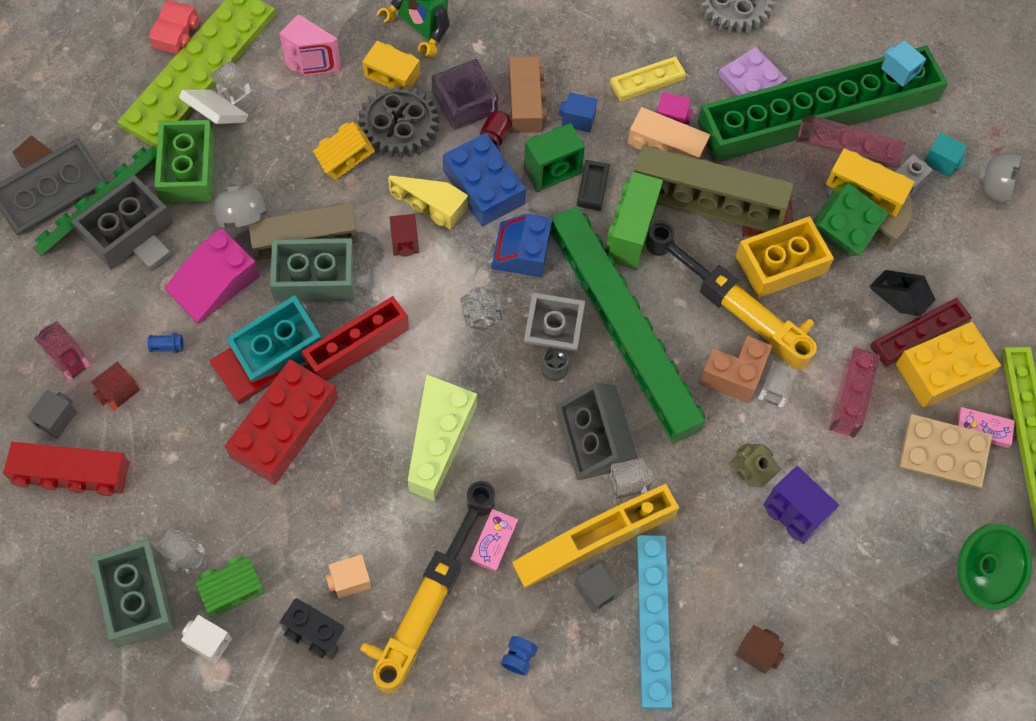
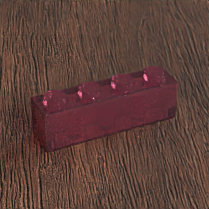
M816 116L803 117L797 138L799 143L841 154L845 148L885 167H900L906 142Z

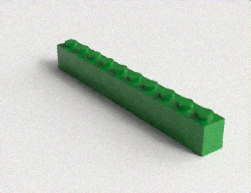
M576 206L550 217L552 218L551 234L671 442L673 444L700 432L705 423L703 409L699 405L696 406L691 398L692 392L687 383H683L678 376L679 371L675 362L670 361L665 354L666 349L661 339H657L652 332L653 327L647 317H643L637 298L634 295L631 296L627 290L628 286L624 276L617 273L612 256L604 251L602 240L591 229V223L587 214H582L579 207Z

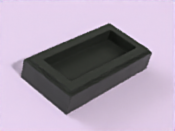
M585 160L576 206L601 211L610 164Z

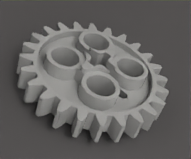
M698 0L697 5H701L700 13H705L704 19H712L711 26L718 23L720 24V31L724 27H728V33L736 29L738 34H741L743 28L750 33L752 27L758 30L760 23L765 25L767 18L771 17L775 4L774 0Z

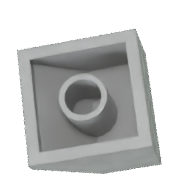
M532 293L524 343L577 351L585 301Z

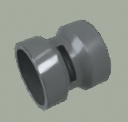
M552 347L545 350L541 371L546 379L559 381L566 376L569 364L568 352L565 349Z

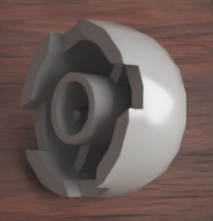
M1001 153L991 158L987 167L982 166L979 181H983V189L987 196L998 202L1012 203L1022 162V154Z
M239 181L227 184L226 189L219 193L214 203L217 224L222 228H226V223H235L236 227L249 225L261 220L260 214H268L262 194L256 188L242 185Z

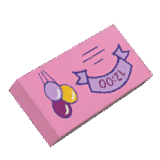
M961 407L958 410L956 426L992 434L991 444L1009 448L1012 445L1015 421Z
M492 509L470 558V562L497 572L517 526L518 519Z

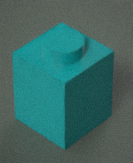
M940 132L924 162L929 167L950 177L954 169L960 170L967 157L963 153L968 146Z

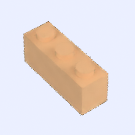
M641 107L630 128L628 144L639 150L644 145L702 159L707 149L710 134Z

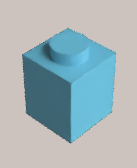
M904 40L897 46L892 45L885 52V60L881 69L903 87L920 73L926 58Z

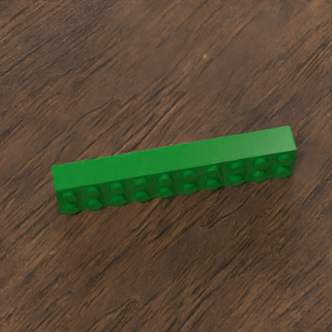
M926 45L914 48L926 58V61L920 73L903 87L881 69L885 60L884 57L704 104L701 106L697 123L701 131L710 134L708 147L715 162L937 102L943 95L948 82L929 47Z

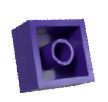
M799 466L793 468L772 489L763 504L769 516L774 520H779L786 527L788 534L795 540H800L803 544L829 520L839 507V504Z

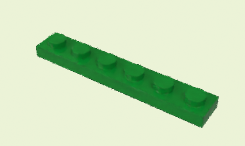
M151 146L147 150L144 147L138 150L132 156L135 161L129 166L123 163L113 172L116 176L110 182L106 179L94 188L97 193L89 199L85 196L74 205L77 210L71 216L65 213L54 222L58 226L51 233L47 229L35 239L38 244L33 249L40 256L49 250L74 228L71 222L74 218L131 176L137 174L157 156V149Z

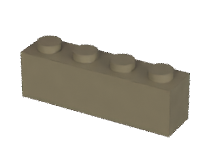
M337 203L331 207L310 208L297 213L287 212L270 218L260 217L261 220L248 225L252 250L256 261L271 258L272 240L352 238V243L358 242L351 203Z

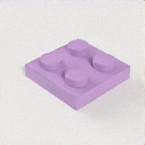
M757 47L724 66L718 73V76L737 96L787 82V78Z

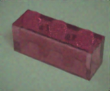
M857 347L852 349L846 359L828 430L855 438L863 427L880 354Z

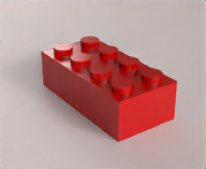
M290 359L226 443L225 448L229 457L273 485H276L338 400L336 387Z

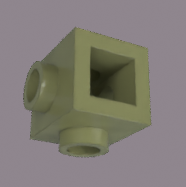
M746 443L736 451L737 455L730 461L735 468L737 477L746 482L749 487H764L781 470L773 459L772 451L763 444Z

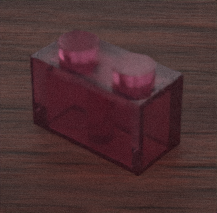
M57 321L52 325L44 327L34 337L49 361L69 382L91 365L78 343Z

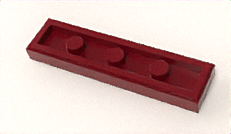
M956 297L873 341L870 347L886 367L899 360L904 351L970 322L972 317Z

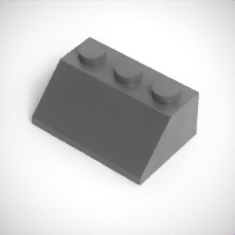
M595 382L556 405L577 480L618 472L639 461L616 386Z

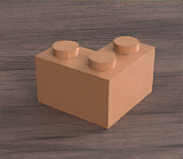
M747 336L738 358L713 348L699 384L750 403L773 345Z

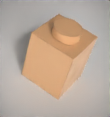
M362 554L329 564L331 574L326 575L330 592L336 590L338 599L372 589Z

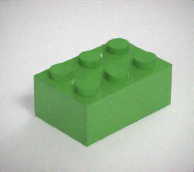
M210 120L159 121L155 189L162 203L213 201L215 134Z
M633 172L631 180H625L621 201H618L614 215L615 219L611 223L605 251H608L612 256L615 264L635 270L638 269L649 228L657 208L663 183L662 179Z

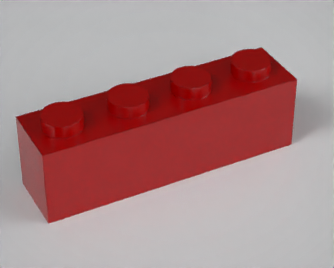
M394 296L301 351L305 366L309 371L327 381L408 331V315Z
M11 441L3 474L11 481L12 485L26 488L31 484L39 485V487L46 490H56L57 487L67 488L74 493H84L85 490L95 491L99 495L112 496L113 493H123L129 461L124 453Z

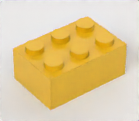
M810 216L740 241L735 255L757 298L826 274L834 260Z
M970 322L904 351L896 366L924 409L990 379L1001 367V364L974 323Z

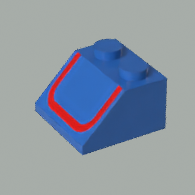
M524 214L501 222L491 269L542 278L551 234L552 218Z

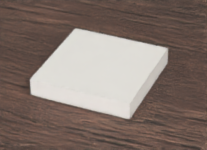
M182 90L179 96L182 101L215 124L245 123L248 118L247 113L213 90Z

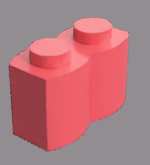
M167 0L162 7L159 19L154 23L150 32L149 39L152 47L173 54H178L182 48H185L191 39L190 35L194 30H197L200 23V17L197 14L196 8Z

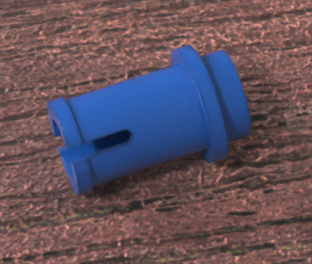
M173 332L172 335H149L147 345L149 352L173 351L174 354H177L178 351H183L184 339L183 335H178L177 332Z

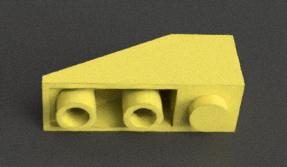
M391 175L388 178L389 191L393 197L409 203L415 211L428 215L439 226L444 225L451 230L468 210V195L448 182Z

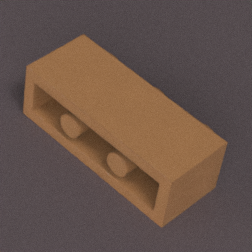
M539 56L509 57L512 133L541 132L542 122H547V109L542 107V102L545 101V87L540 86V81H544V66H539Z

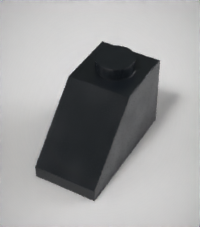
M884 270L870 285L873 292L899 313L920 317L936 300L926 277L923 275Z

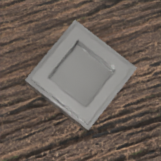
M155 235L133 250L134 254L150 271L172 256L170 251Z

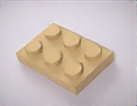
M911 414L908 417L898 468L978 489L982 488L992 434Z

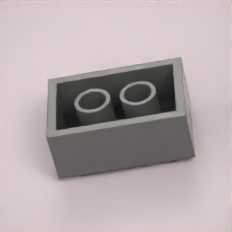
M135 175L124 181L71 221L79 237L111 270L133 254V250L151 236L158 235L173 223L167 207Z

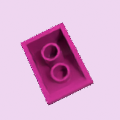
M220 228L197 247L164 288L192 319L199 324L259 277V272L255 261Z

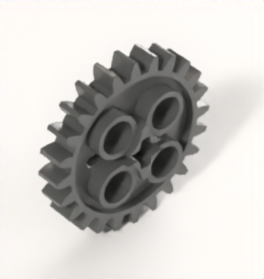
M395 84L392 91L385 86V93L376 90V98L369 95L368 103H362L363 110L359 111L358 124L363 129L374 150L380 149L381 156L388 151L390 158H393L395 153H399V157L403 159L405 152L413 157V150L416 149L422 153V145L430 147V139L435 140V132L439 131L437 106H433L432 98L426 99L425 92L418 95L416 87L410 92L408 91V85H405L403 90H399L398 85Z

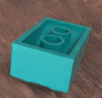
M294 295L226 339L249 379L254 382L281 372L290 359L297 364L304 363L301 351L323 339V336L305 307Z

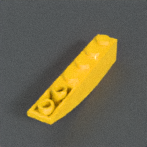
M666 484L661 485L568 530L513 561L512 565L525 589L674 519L679 506Z

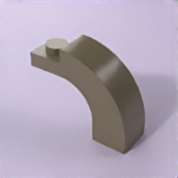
M908 194L896 218L888 214L872 237L873 240L889 252L898 243L910 222L912 215L910 194Z

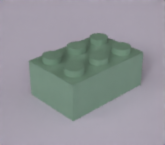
M352 238L272 240L270 288L274 301H286L296 295L299 301L354 300V249Z
M149 539L90 557L109 641L117 648L176 630L157 552Z

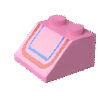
M298 14L279 33L285 64L292 71H298L304 76L340 71L341 61L337 38Z

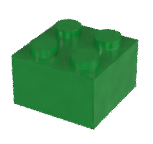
M572 124L557 126L548 133L535 135L528 141H525L524 171L536 192L582 174L585 146Z
M845 183L836 185L813 222L822 238L846 256H860L888 215V212L851 184Z

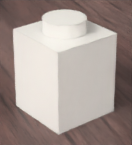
M200 615L194 621L188 622L182 632L183 638L181 639L186 647L215 664L232 640L228 632Z

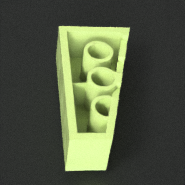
M426 374L408 475L409 492L435 501L477 408V393Z

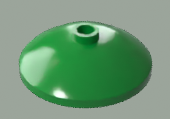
M992 523L979 527L969 535L959 553L957 576L963 593L972 603L991 610L1003 609L1016 602L1029 584L1032 574V555L1027 541L1020 532L1008 525Z

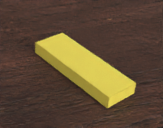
M675 56L610 79V84L621 102L685 80L686 73Z

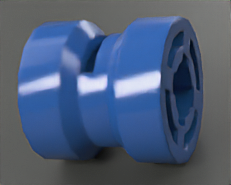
M511 636L508 643L509 652L503 655L500 665L511 672L527 676L530 669L529 661L532 657H535L538 646L524 638Z

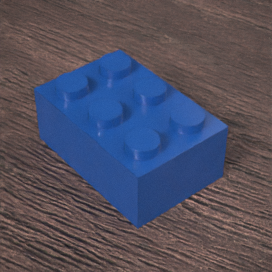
M487 133L442 155L443 172L454 187L468 195V208L482 227L525 205V186Z

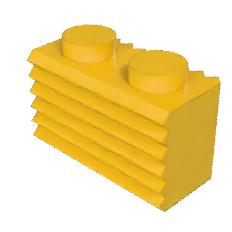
M352 121L351 123L343 124L332 137L321 140L313 152L324 172L334 180H338L339 177H342L343 174H346L347 171H350L351 168H354L355 165H358L359 162H362L374 153L375 150L363 129Z

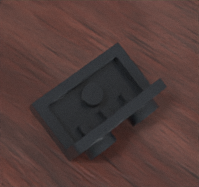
M298 598L293 600L279 622L283 631H285L284 637L295 644H299L302 641L309 645L308 651L321 659L327 656L333 660L339 650L336 643L345 630L342 624Z

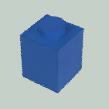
M569 92L567 101L561 102L559 115L563 116L562 126L571 123L574 129L590 133L598 99Z

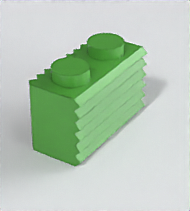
M242 556L235 557L227 562V567L218 571L216 569L207 570L200 575L199 580L194 581L211 618H215L217 615H221L265 593L249 556L246 558Z

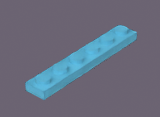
M637 535L641 709L671 710L666 536Z

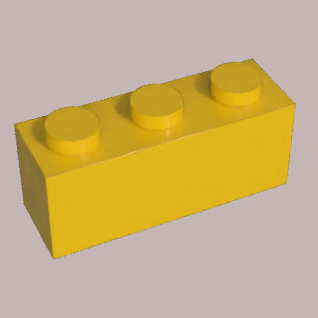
M844 148L829 175L826 185L835 188L836 185L849 183L886 210L889 215L896 218L915 181Z

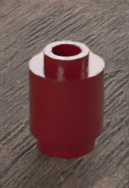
M493 111L484 123L480 135L487 133L495 146L498 147L503 143L512 126V121L505 112Z

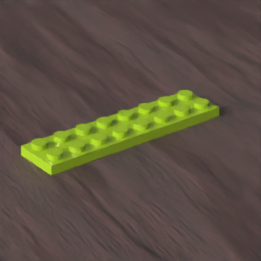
M225 0L188 41L186 47L178 52L117 121L118 126L157 149L159 121H185L194 110V108L179 98L181 91L211 90L276 16L275 8L261 0Z

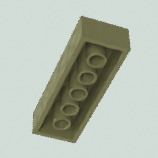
M644 145L634 172L663 180L658 205L763 232L783 225L794 183L782 178H772L761 175L758 172H748L736 169L733 166H724L712 163L706 159H696L682 153H672L661 150L658 147Z

